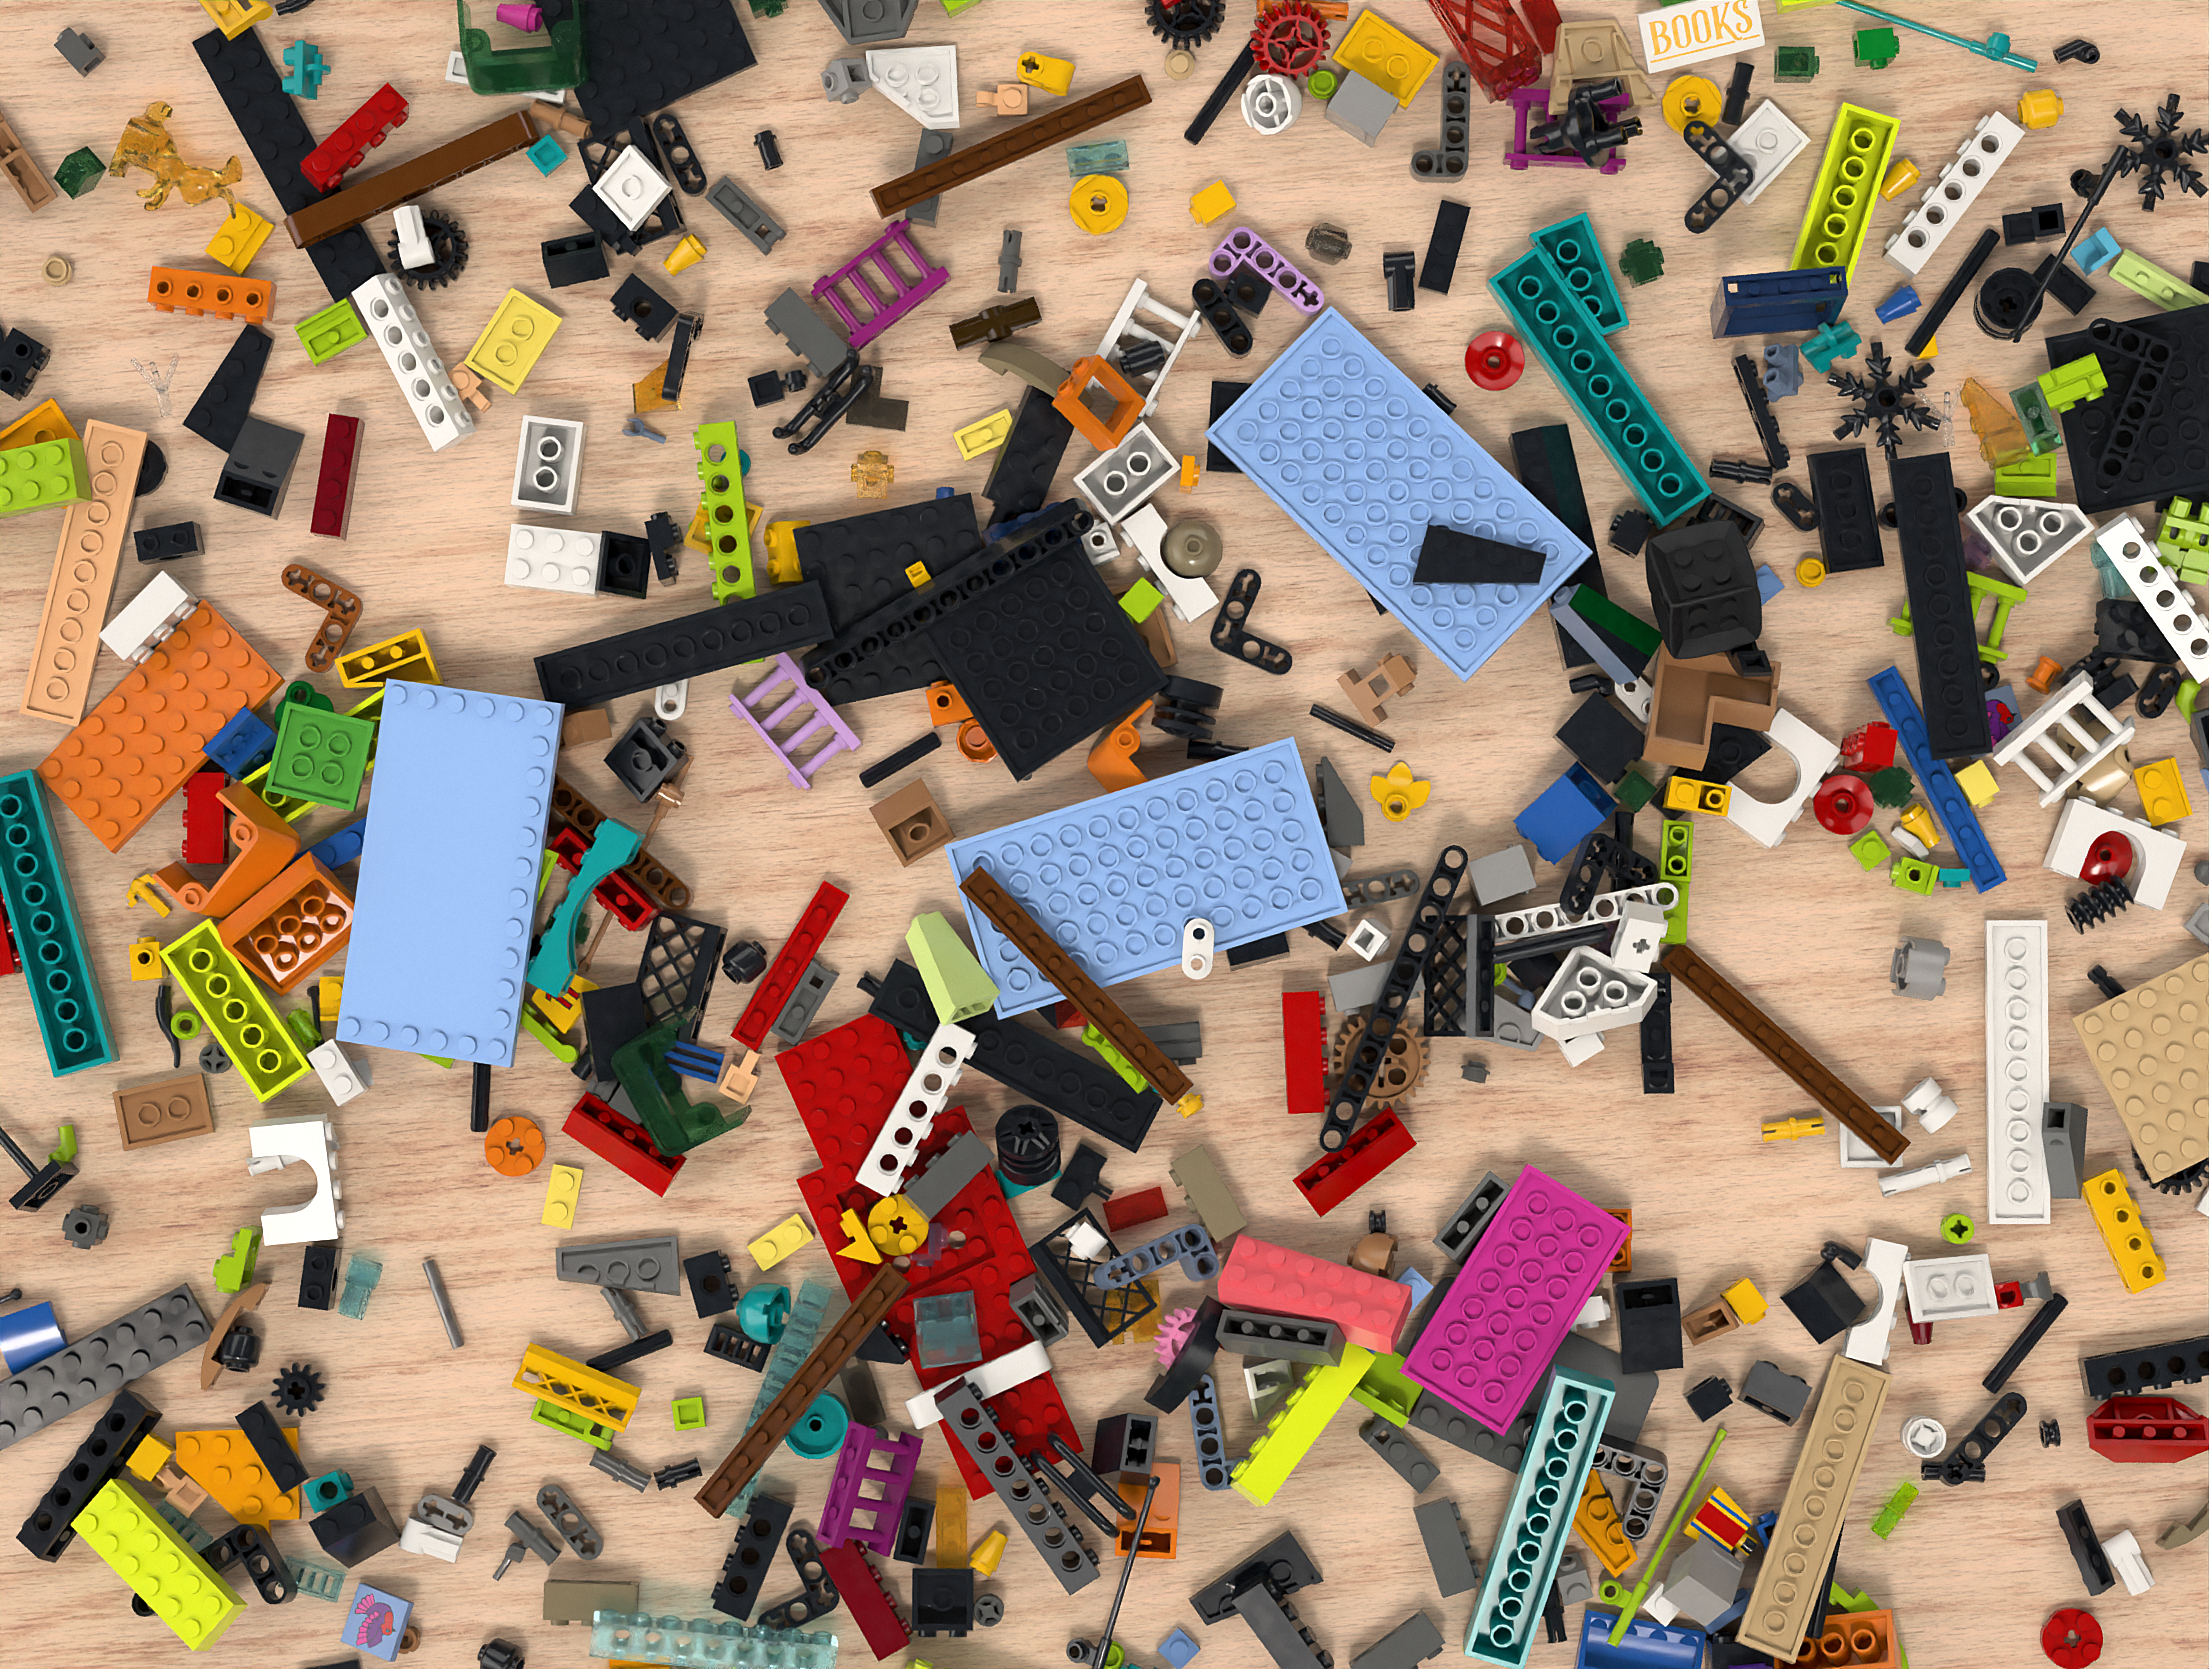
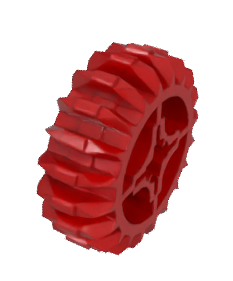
M1283 0L1282 8H1279L1276 3H1272L1273 12L1269 14L1266 10H1262L1261 14L1265 19L1263 21L1255 20L1254 22L1259 30L1250 31V36L1255 39V41L1250 43V48L1256 51L1252 56L1256 62L1260 61L1259 67L1262 71L1268 69V74L1279 73L1286 77L1290 74L1293 81H1297L1298 73L1302 72L1304 77H1308V68L1312 67L1314 70H1318L1317 59L1326 61V56L1321 51L1330 49V44L1325 41L1331 38V33L1325 30L1328 23L1325 19H1321L1322 14L1319 10L1312 11L1313 7L1310 3H1306L1302 7L1300 0H1295L1291 7L1288 0ZM1300 20L1311 25L1312 38H1307L1305 34L1300 33ZM1286 21L1282 28L1274 30L1279 24ZM1268 42L1273 43L1276 47H1280L1281 60L1275 59L1269 54ZM1306 51L1303 55L1295 59L1296 55L1299 52Z

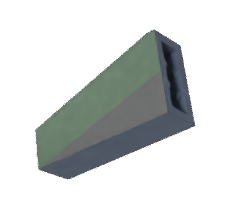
M1582 583L1561 588L1555 594V601L1549 609V612L1618 685L1638 680L1663 640L1660 631Z

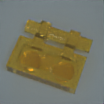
M1158 1279L1141 1281L1158 1306L1113 1338V1345L1125 1344L1124 1332L1133 1331L1134 1343L1157 1341L1154 1339V1336L1161 1335L1162 1332L1157 1327L1158 1324H1162ZM1131 1282L1130 1289L1138 1290L1136 1285ZM1108 1290L1106 1306L1121 1309V1305H1124L1125 1295H1120L1119 1290ZM1129 1292L1128 1304H1130L1131 1311L1140 1312L1149 1305L1142 1294ZM1109 1311L1110 1323L1108 1324V1331L1110 1333L1120 1326L1121 1312Z

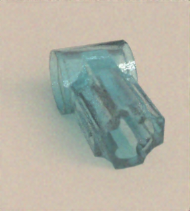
M2098 541L2092 542L2090 544L2091 559L2095 569H2098L2103 599H2115L2131 595L2129 584ZM2126 544L2122 549L2124 553H2127Z
M355 1255L352 1256L345 1275V1281L347 1282L337 1313L353 1319L364 1320L372 1291L376 1289L382 1273V1263Z

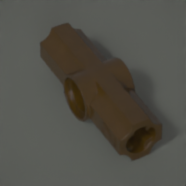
M1033 296L1007 306L998 305L985 309L978 313L976 317L950 325L949 329L956 349L960 351L986 341L992 343L1013 335L1015 331L1041 323L1042 318Z

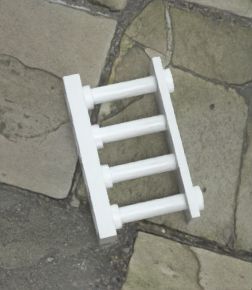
M1137 278L1095 355L1099 354L1106 362L1108 360L1119 362V357L1123 356L1122 350H1120L1121 346L1117 343L1122 334L1126 336L1130 334L1143 342L1148 340L1151 342L1159 341L1163 353L1169 355V358L1162 371L1154 370L1143 374V376L1155 382L1147 398L1140 395L1147 402L1137 417L1138 420L1143 421L1146 415L1149 417L1153 415L1159 404V401L1155 399L1189 336L1195 338L1203 323L1199 321L1201 312L1197 310L1194 311L1189 319L1150 298V294L1146 292L1148 283ZM1136 308L1141 310L1145 308L1182 328L1184 331L1177 344L1174 345L1135 324L1136 320L1131 317ZM1092 376L1084 388L1089 393L1093 386L1106 389L1094 376Z
M2085 670L1993 747V759L2001 767L2008 761H2014L2042 788L2039 791V804L2043 808L2050 802H2057L2065 794L2066 788L2119 744L2125 745L2134 736V731H2136L2135 719L2131 715L2120 723L2092 695L2093 678ZM2077 702L2079 704L2083 703L2111 731L2099 742H2096L2069 715V709ZM2054 722L2061 723L2088 750L2075 762L2046 734V729ZM2031 741L2033 743L2037 742L2065 769L2053 781L2023 753V748Z

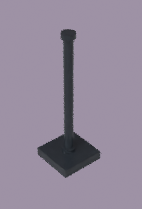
M0 1126V1145L31 1179L9 1202L16 1210L36 1213L80 1171L72 1162L53 1159L39 1171Z

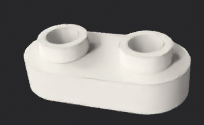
M1641 676L1638 680L1631 681L1635 685L1633 692H1627L1624 688L1625 684L1618 685L1614 682L1615 696L1638 721L1647 725L1648 713L1645 711V706L1650 703L1652 688Z
M689 678L656 688L655 710L664 720L675 721L683 716L686 710ZM671 700L675 701L676 709L671 712L667 711L666 703Z
M1204 918L1191 920L1184 929L1182 969L1192 979L1206 977L1213 966L1215 930L1211 922ZM1196 928H1202L1205 931L1203 939H1196L1193 932ZM1195 958L1200 959L1203 963L1202 968L1199 970H1195L1191 966V962Z

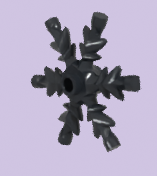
M2177 94L2168 95L2166 110L2161 106L2158 107V113L2162 122L2155 121L2161 130L2156 136L2148 134L2149 125L2142 126L2138 113L2132 119L2121 108L2113 116L2125 126V128L2119 130L2121 134L2135 136L2131 142H2142L2143 151L2139 154L2129 149L2130 156L2126 155L2118 171L2121 170L2120 176L2124 178L2133 167L2135 173L2138 172L2141 164L2150 167L2151 173L2142 178L2148 182L2138 191V194H2146L2142 205V210L2145 212L2154 211L2156 196L2161 200L2164 199V193L2160 184L2167 185L2161 176L2166 170L2174 172V182L2180 179L2181 188L2184 193H2187L2190 187L2201 198L2209 190L2197 180V178L2203 176L2201 172L2187 170L2192 164H2180L2179 156L2183 152L2192 157V150L2207 154L2208 150L2204 146L2209 145V133L2201 136L2202 130L2198 128L2189 139L2187 133L2184 134L2181 142L2172 139L2171 133L2180 128L2174 124L2184 115V112H2176L2180 101V95ZM2156 150L2163 152V159L2156 154ZM2108 162L2102 164V171H2104Z
M1874 342L1870 344L1873 360L1865 359L1867 365L1874 372L1868 373L1870 377L1876 380L1874 387L1865 388L1862 378L1858 384L1850 372L1846 373V379L1833 372L1829 375L1827 383L1842 389L1838 392V396L1854 395L1852 401L1862 397L1866 402L1864 410L1854 408L1853 410L1856 414L1842 415L1841 419L1846 423L1835 429L1833 434L1841 441L1853 431L1854 437L1857 438L1861 433L1863 424L1868 429L1869 419L1876 417L1881 421V425L1877 428L1876 432H1882L1876 446H1885V459L1889 461L1898 459L1895 444H1903L1901 438L1894 432L1895 430H1900L1898 426L1892 423L1896 415H1902L1906 425L1910 419L1918 431H1922V424L1937 431L1942 420L1927 415L1931 410L1930 407L1915 408L1916 402L1907 406L1902 402L1904 393L1915 395L1912 389L1927 387V384L1922 382V380L1935 372L1930 363H1926L1916 372L1914 367L1910 366L1905 379L1899 375V384L1892 386L1886 380L1892 374V371H1886L1892 357L1884 358L1882 342ZM1878 399H1884L1887 402V407L1882 406Z

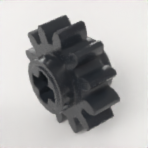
M298 1362L293 1363L292 1373L284 1367L280 1370L284 1378H275L272 1381L275 1385L279 1386V1389L273 1391L271 1395L275 1397L280 1396L281 1398L276 1407L280 1408L287 1405L286 1414L288 1416L297 1409L299 1416L303 1417L306 1415V1407L310 1411L315 1412L318 1408L314 1401L320 1402L325 1400V1397L319 1394V1390L327 1387V1384L317 1382L322 1372L312 1375L310 1373L312 1369L311 1364H307L302 1371ZM296 1382H298L300 1387H305V1392L301 1394V1397H299L298 1393L293 1392V1387L297 1386Z

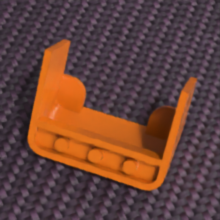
M1150 699L1115 728L1088 756L1087 765L1089 771L1109 794L1149 781L1129 757L1140 746V735L1133 727V724L1153 707V702Z
M240 780L220 790L215 795L238 816L230 827V836L242 851L213 888L209 890L177 861L157 871L152 876L160 886L187 910L219 920H225L279 876L301 849L299 834Z

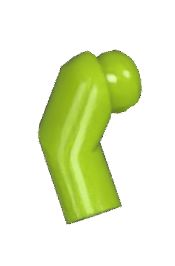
M2195 678L2182 681L2175 697V704L2188 725L2191 724V713L2198 711L2193 703L2197 692L2201 689V684H2198Z

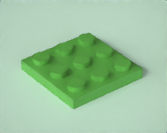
M286 701L264 790L355 812L377 723Z

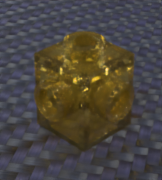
M866 451L864 454H858L857 464H852L851 482H857V498L887 499L889 483H894V465H889V455H883L879 451Z

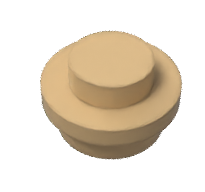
M1173 51L1165 60V71L1174 80H1186L1194 71V59L1186 51Z
M51 257L42 266V277L51 286H63L72 277V266L63 257Z

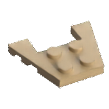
M1615 19L1561 23L1557 27L1548 109L1549 115L1566 114L1568 111L1569 92L1574 87L1573 83L1610 80L1614 77L1624 81L1625 91L1629 93V109L1654 107L1658 104L1655 93L1651 94L1645 83L1647 78L1643 70H1638L1631 57L1633 52Z

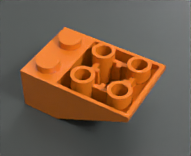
M1153 1462L1152 1477H1159L1160 1483L1155 1489L1135 1557L1176 1559L1180 1464ZM1118 1483V1495L1132 1509L1136 1510L1137 1518L1129 1521L1117 1512L1116 1527L1120 1529V1535L1115 1538V1556L1128 1557L1149 1488L1147 1486Z

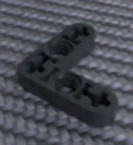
M1696 120L1690 122L1685 127L1683 133L1684 140L1721 176L1685 215L1684 222L1687 229L1692 233L1699 234L1709 230L1753 184L1755 171L1708 123ZM1693 127L1696 129L1703 127L1702 135L1708 141L1712 139V136L1716 139L1715 142L1707 147L1705 153L1701 150L1705 144L1699 139L1695 141L1691 139L1693 136L1691 129ZM1716 146H1722L1727 150V159L1722 164L1715 163L1711 158V152ZM1735 169L1740 171L1746 169L1748 172L1745 176L1748 181L1746 183L1743 181L1738 182L1733 187L1738 190L1734 195L1731 188L1722 182L1726 179L1728 183H1731L1736 178ZM1717 189H1722L1728 194V201L1722 207H1718L1712 202V194ZM1705 201L1708 207L1717 212V214L1713 217L1711 212L1708 213L1703 219L1706 223L1705 226L1698 225L1694 227L1692 225L1694 222L1692 215L1693 213L1699 215L1704 212L1706 207L1701 204Z
M686 311L679 315L662 390V399L676 403L679 400L691 343L698 341L704 323V314Z
M1243 569L1236 575L1211 631V645L1217 651L1275 676L1285 675L1292 667L1293 661L1290 653L1279 646L1242 631L1261 587V577L1252 569ZM1248 575L1253 576L1252 582L1256 584V587H1249L1245 597H1251L1250 602L1248 603L1242 597L1232 596L1234 591L1240 594L1243 584L1239 582L1240 578L1246 579ZM1232 602L1241 603L1244 607L1243 616L1238 619L1231 618L1227 613L1228 605ZM1224 618L1230 624L1239 625L1238 630L1231 627L1228 637L1232 639V642H1225L1223 646H1220L1218 644L1219 639L1215 637V634L1224 631L1226 624H1221V619ZM1250 641L1257 643L1260 648L1259 655L1255 658H1247L1242 651L1245 643ZM1265 647L1271 649L1268 655L1277 658L1279 654L1284 655L1283 661L1287 663L1286 668L1281 666L1279 670H1275L1273 668L1274 663L1267 659L1265 660V665L1258 663L1264 655Z
M1588 834L1580 843L1559 900L1560 908L1565 914L1570 916L1585 914L1590 908L1604 869L1632 886L1643 887L1653 885L1658 877L1656 865L1651 860L1606 834ZM1593 842H1597L1596 846L1599 848V852H1596V847L1593 846ZM1618 852L1624 857L1622 868H1618L1614 861L1615 855ZM1584 866H1587L1590 870L1591 876L1588 882H1584L1581 878L1580 873ZM1632 868H1643L1642 872L1643 874H1645V879H1642V874L1640 872L1632 870ZM1576 896L1575 901L1578 902L1577 907H1574L1575 903L1574 901H1572V897Z
M794 1529L786 1539L787 1551L806 1592L761 1614L757 1621V1629L761 1636L767 1639L777 1638L834 1610L839 1603V1591L818 1556L820 1550L812 1534L806 1529ZM794 1536L806 1537L808 1542L804 1545L807 1554L813 1550L815 1556H809L800 1563L797 1557H802L803 1554L799 1547L793 1548ZM816 1562L821 1566L822 1571L818 1578L811 1579L806 1576L804 1567L807 1563ZM824 1578L828 1580V1583L823 1584L825 1592L827 1594L832 1592L834 1595L829 1606L825 1602L819 1603L818 1599L821 1597L819 1587L812 1590L810 1586L820 1583ZM794 1603L804 1604L807 1608L806 1617L800 1620L793 1618L790 1614L791 1605ZM784 1609L785 1618L791 1625L786 1627L785 1621L777 1624L776 1632H772L771 1629L765 1630L763 1625L767 1622L766 1617L770 1616L772 1620L778 1619L782 1616L779 1610Z

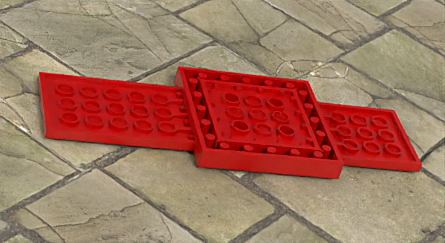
M870 1013L774 1056L823 1165V1168L796 1179L851 1304L858 1298L885 1263H890L893 1266L895 1258L899 1257L887 1254L878 1247L877 1249L884 1259L879 1264L836 1253L856 1241L854 1236L848 1238L842 1229L840 1222L844 1219L841 1214L854 1208L869 1233V1205L873 1201H881L885 1198L884 1195L856 1181L855 1177L914 1071L895 1027ZM917 1100L911 1103L909 1111L913 1116L920 1117L926 1113L927 1105L923 1101ZM963 1104L938 1116L933 1114L929 1121L934 1124L926 1140L920 1138L915 1149L919 1150V1153L912 1166L905 1165L900 1175L904 1177V1181L896 1194L904 1195L907 1190L903 1186L915 1174L921 1178L929 1170L925 1165L937 1153L943 1156L950 1149L946 1144L958 1132L964 1136L971 1130L977 1137ZM901 1127L895 1132L894 1136L899 1143H907L912 1139L913 1134L910 1129ZM886 1154L880 1160V1165L885 1170H892L898 1164L897 1158L892 1154ZM990 1163L929 1221L928 1235L923 1244L912 1253L901 1255L910 1260V1270L902 1275L912 1284L885 1316L892 1325L890 1329L894 1335L899 1334L910 1346L911 1351L909 1353L912 1356L910 1361L924 1391L1036 1341L1032 1333L1009 1305L1010 1283L1036 1272L1037 1268L1031 1254L1027 1250V1245ZM892 1191L889 1196L895 1195ZM898 1216L896 1220L890 1221V1225L894 1227L893 1232L899 1234L900 1230L907 1229V1225L903 1223L904 1218ZM960 1231L965 1235L966 1243L962 1248L956 1249L949 1244L948 1238L952 1232ZM1049 1370L982 1400L986 1407L991 1405L1001 1419L998 1424L1003 1432L1007 1429L1011 1432L1018 1444L1015 1446L1020 1455L1025 1453L1034 1466V1469L1031 1470L1033 1474L1041 1471L1029 1455L1030 1451L1034 1448L1039 1449L1052 1465L1065 1460L1047 1441L1046 1436L1049 1431H1056L1060 1438L1076 1454L1085 1451ZM967 1408L961 1415L972 1417L976 1414L977 1410ZM945 1418L939 1420V1426L973 1501L995 1492L996 1490ZM984 1432L979 1436L978 1439L981 1441H989L990 1439H992L994 1434L991 1432ZM1001 1456L995 1463L1005 1465L1011 1458Z

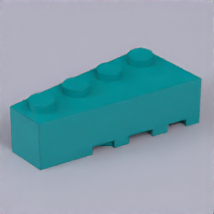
M1586 212L1529 234L1528 240L1532 246L1540 248L1603 338L1629 328V320Z

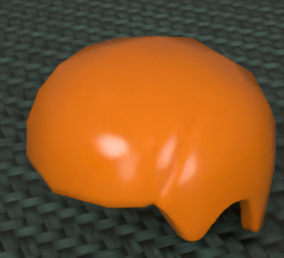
M975 717L968 719L959 727L956 742L959 752L971 762L989 763L999 755Z

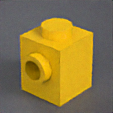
M153 936L137 938V944L129 945L132 981L168 978L167 964L159 954L160 951L166 948L165 942H156V937ZM148 955L150 956L149 962H147Z

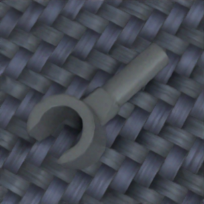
M512 1543L493 1578L499 1581L512 1560L521 1563L526 1548L519 1543Z

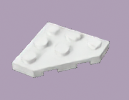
M955 45L866 50V67L874 88L929 130L960 128Z

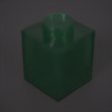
M1633 770L1611 795L1632 813L1636 814L1657 791V788L1637 771Z

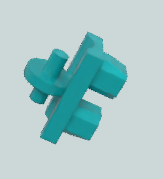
M304 40L295 41V46L283 50L285 65L294 67V76H285L283 79V92L307 100H317V85H322V75L331 74V67L323 65V55L318 54V46L307 44Z
M1846 320L1832 328H1829L1823 322L1818 325L1820 335L1799 346V349L1814 369L1822 374L1831 369V360L1839 355L1842 359H1849L1856 355V346L1862 343L1860 335L1853 331Z

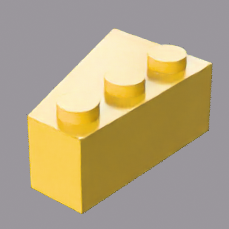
M423 628L411 630L334 659L344 688H381L386 686L387 678L430 685H445Z

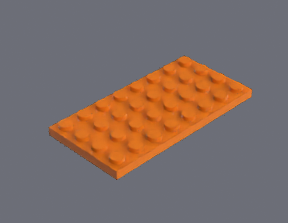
M205 599L196 606L198 610L186 622L182 620L175 627L177 631L165 643L161 642L154 649L155 653L143 665L140 663L80 723V726L76 727L35 769L38 770L39 777L114 854L210 759L202 749L244 706L255 713L286 682Z

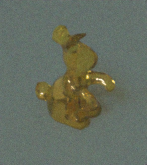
M155 101L147 107L143 115L130 118L110 163L108 171L110 172V177L124 178L128 168L132 166L155 177L156 183L152 188L136 190L138 197L154 198L151 201L145 202L144 209L146 211L159 209L167 200L173 186H176L182 194L183 201L192 207L218 197L225 199L230 207L232 219H236V199L233 191L227 188V186L242 180L243 169L237 156L232 155L225 167L219 171L208 167H193L186 163L179 155L172 135L163 126L165 120L171 118L173 108L164 101Z

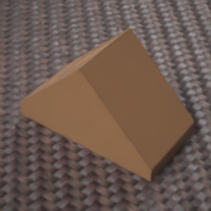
M1722 1297L1710 1301L1681 1318V1325L1693 1346L1740 1326L1727 1301Z

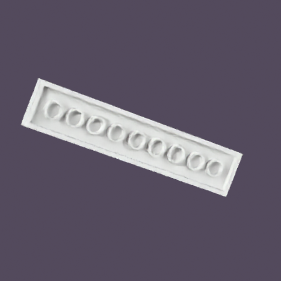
M2047 920L1984 921L1987 1224H2050V1185L2041 1134L2044 1102H2049Z

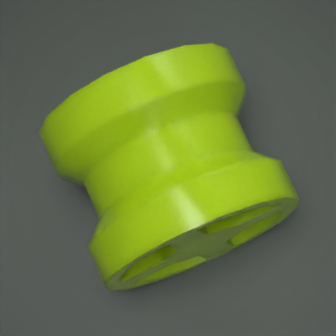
M1948 1214L1940 1224L1941 1235L1950 1243L1964 1244L1971 1240L1974 1235L1975 1228L1972 1220L1963 1214Z

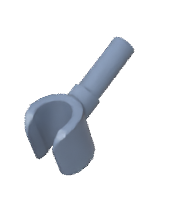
M626 419L635 425V430L632 432L622 429L624 435L629 437L641 435L661 444L665 443L666 437L645 428L644 423L640 419Z
M1506 976L1503 984L1520 995L1516 1004L1527 1010H1532L1536 1002L1535 995L1519 987Z

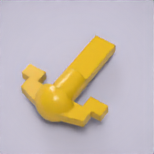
M149 873L134 879L126 895L130 900L127 904L132 908L138 902L134 897L138 894L165 918L172 909L146 885L148 882L154 885L156 881Z

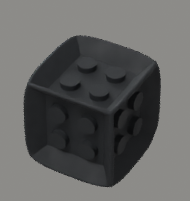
M1714 520L1675 529L1657 535L1647 542L1645 550L1646 578L1651 593L1652 607L1664 643L1674 659H1693L1745 646L1759 638L1762 629V604L1760 591L1757 586L1756 572L1743 535L1733 520Z

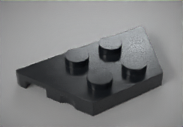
M2104 598L2096 603L2095 615L2097 621L2094 624V634L2099 635L2098 645L2092 648L2093 656L2174 664L2181 660L2141 602Z

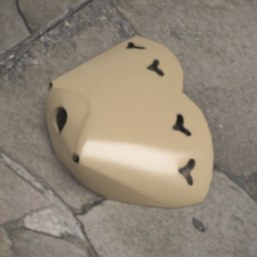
M2070 715L2096 742H2099L2111 732L2104 724L2096 721L2086 724L2081 716ZM2059 723L2057 745L2075 762L2088 750L2070 732L2067 733V729ZM2067 743L2075 746L2072 755L2069 754L2070 748L2067 746ZM2119 744L2079 777L2078 780L2083 783L2079 790H2077L2078 784L2076 781L2066 788L2070 799H2078L2079 796H2083L2096 801L2095 807L2100 809L2109 804L2132 779L2134 766L2127 744Z

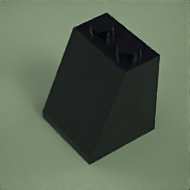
M375 1486L308 1522L322 1549L348 1569L397 1543L401 1538V1534Z

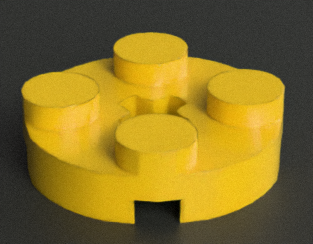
M1683 76L1672 82L1661 101L1662 117L1672 131L1684 137L1685 127L1692 121H1705L1713 128L1719 119L1722 106L1721 94L1717 87L1708 79L1692 76ZM1689 99L1691 102L1698 101L1697 113L1693 114L1691 111L1687 112L1684 109L1686 106L1685 100ZM1693 127L1691 129L1693 136L1702 135L1704 128L1696 129Z
M1092 174L1082 178L1073 187L1069 199L1071 218L1077 227L1093 236L1114 232L1123 224L1129 211L1128 195L1124 186L1111 176ZM1096 197L1098 200L1104 198L1107 201L1103 212L1091 209L1094 205L1093 198Z
M895 1194L882 1199L873 1207L868 1218V1230L872 1242L881 1251L895 1256L915 1251L923 1244L929 1231V1222L926 1223L902 1198L903 1194ZM898 1216L904 1218L903 1223L907 1225V1229L900 1230L899 1234L893 1232L894 1227L890 1225V1221L896 1220Z

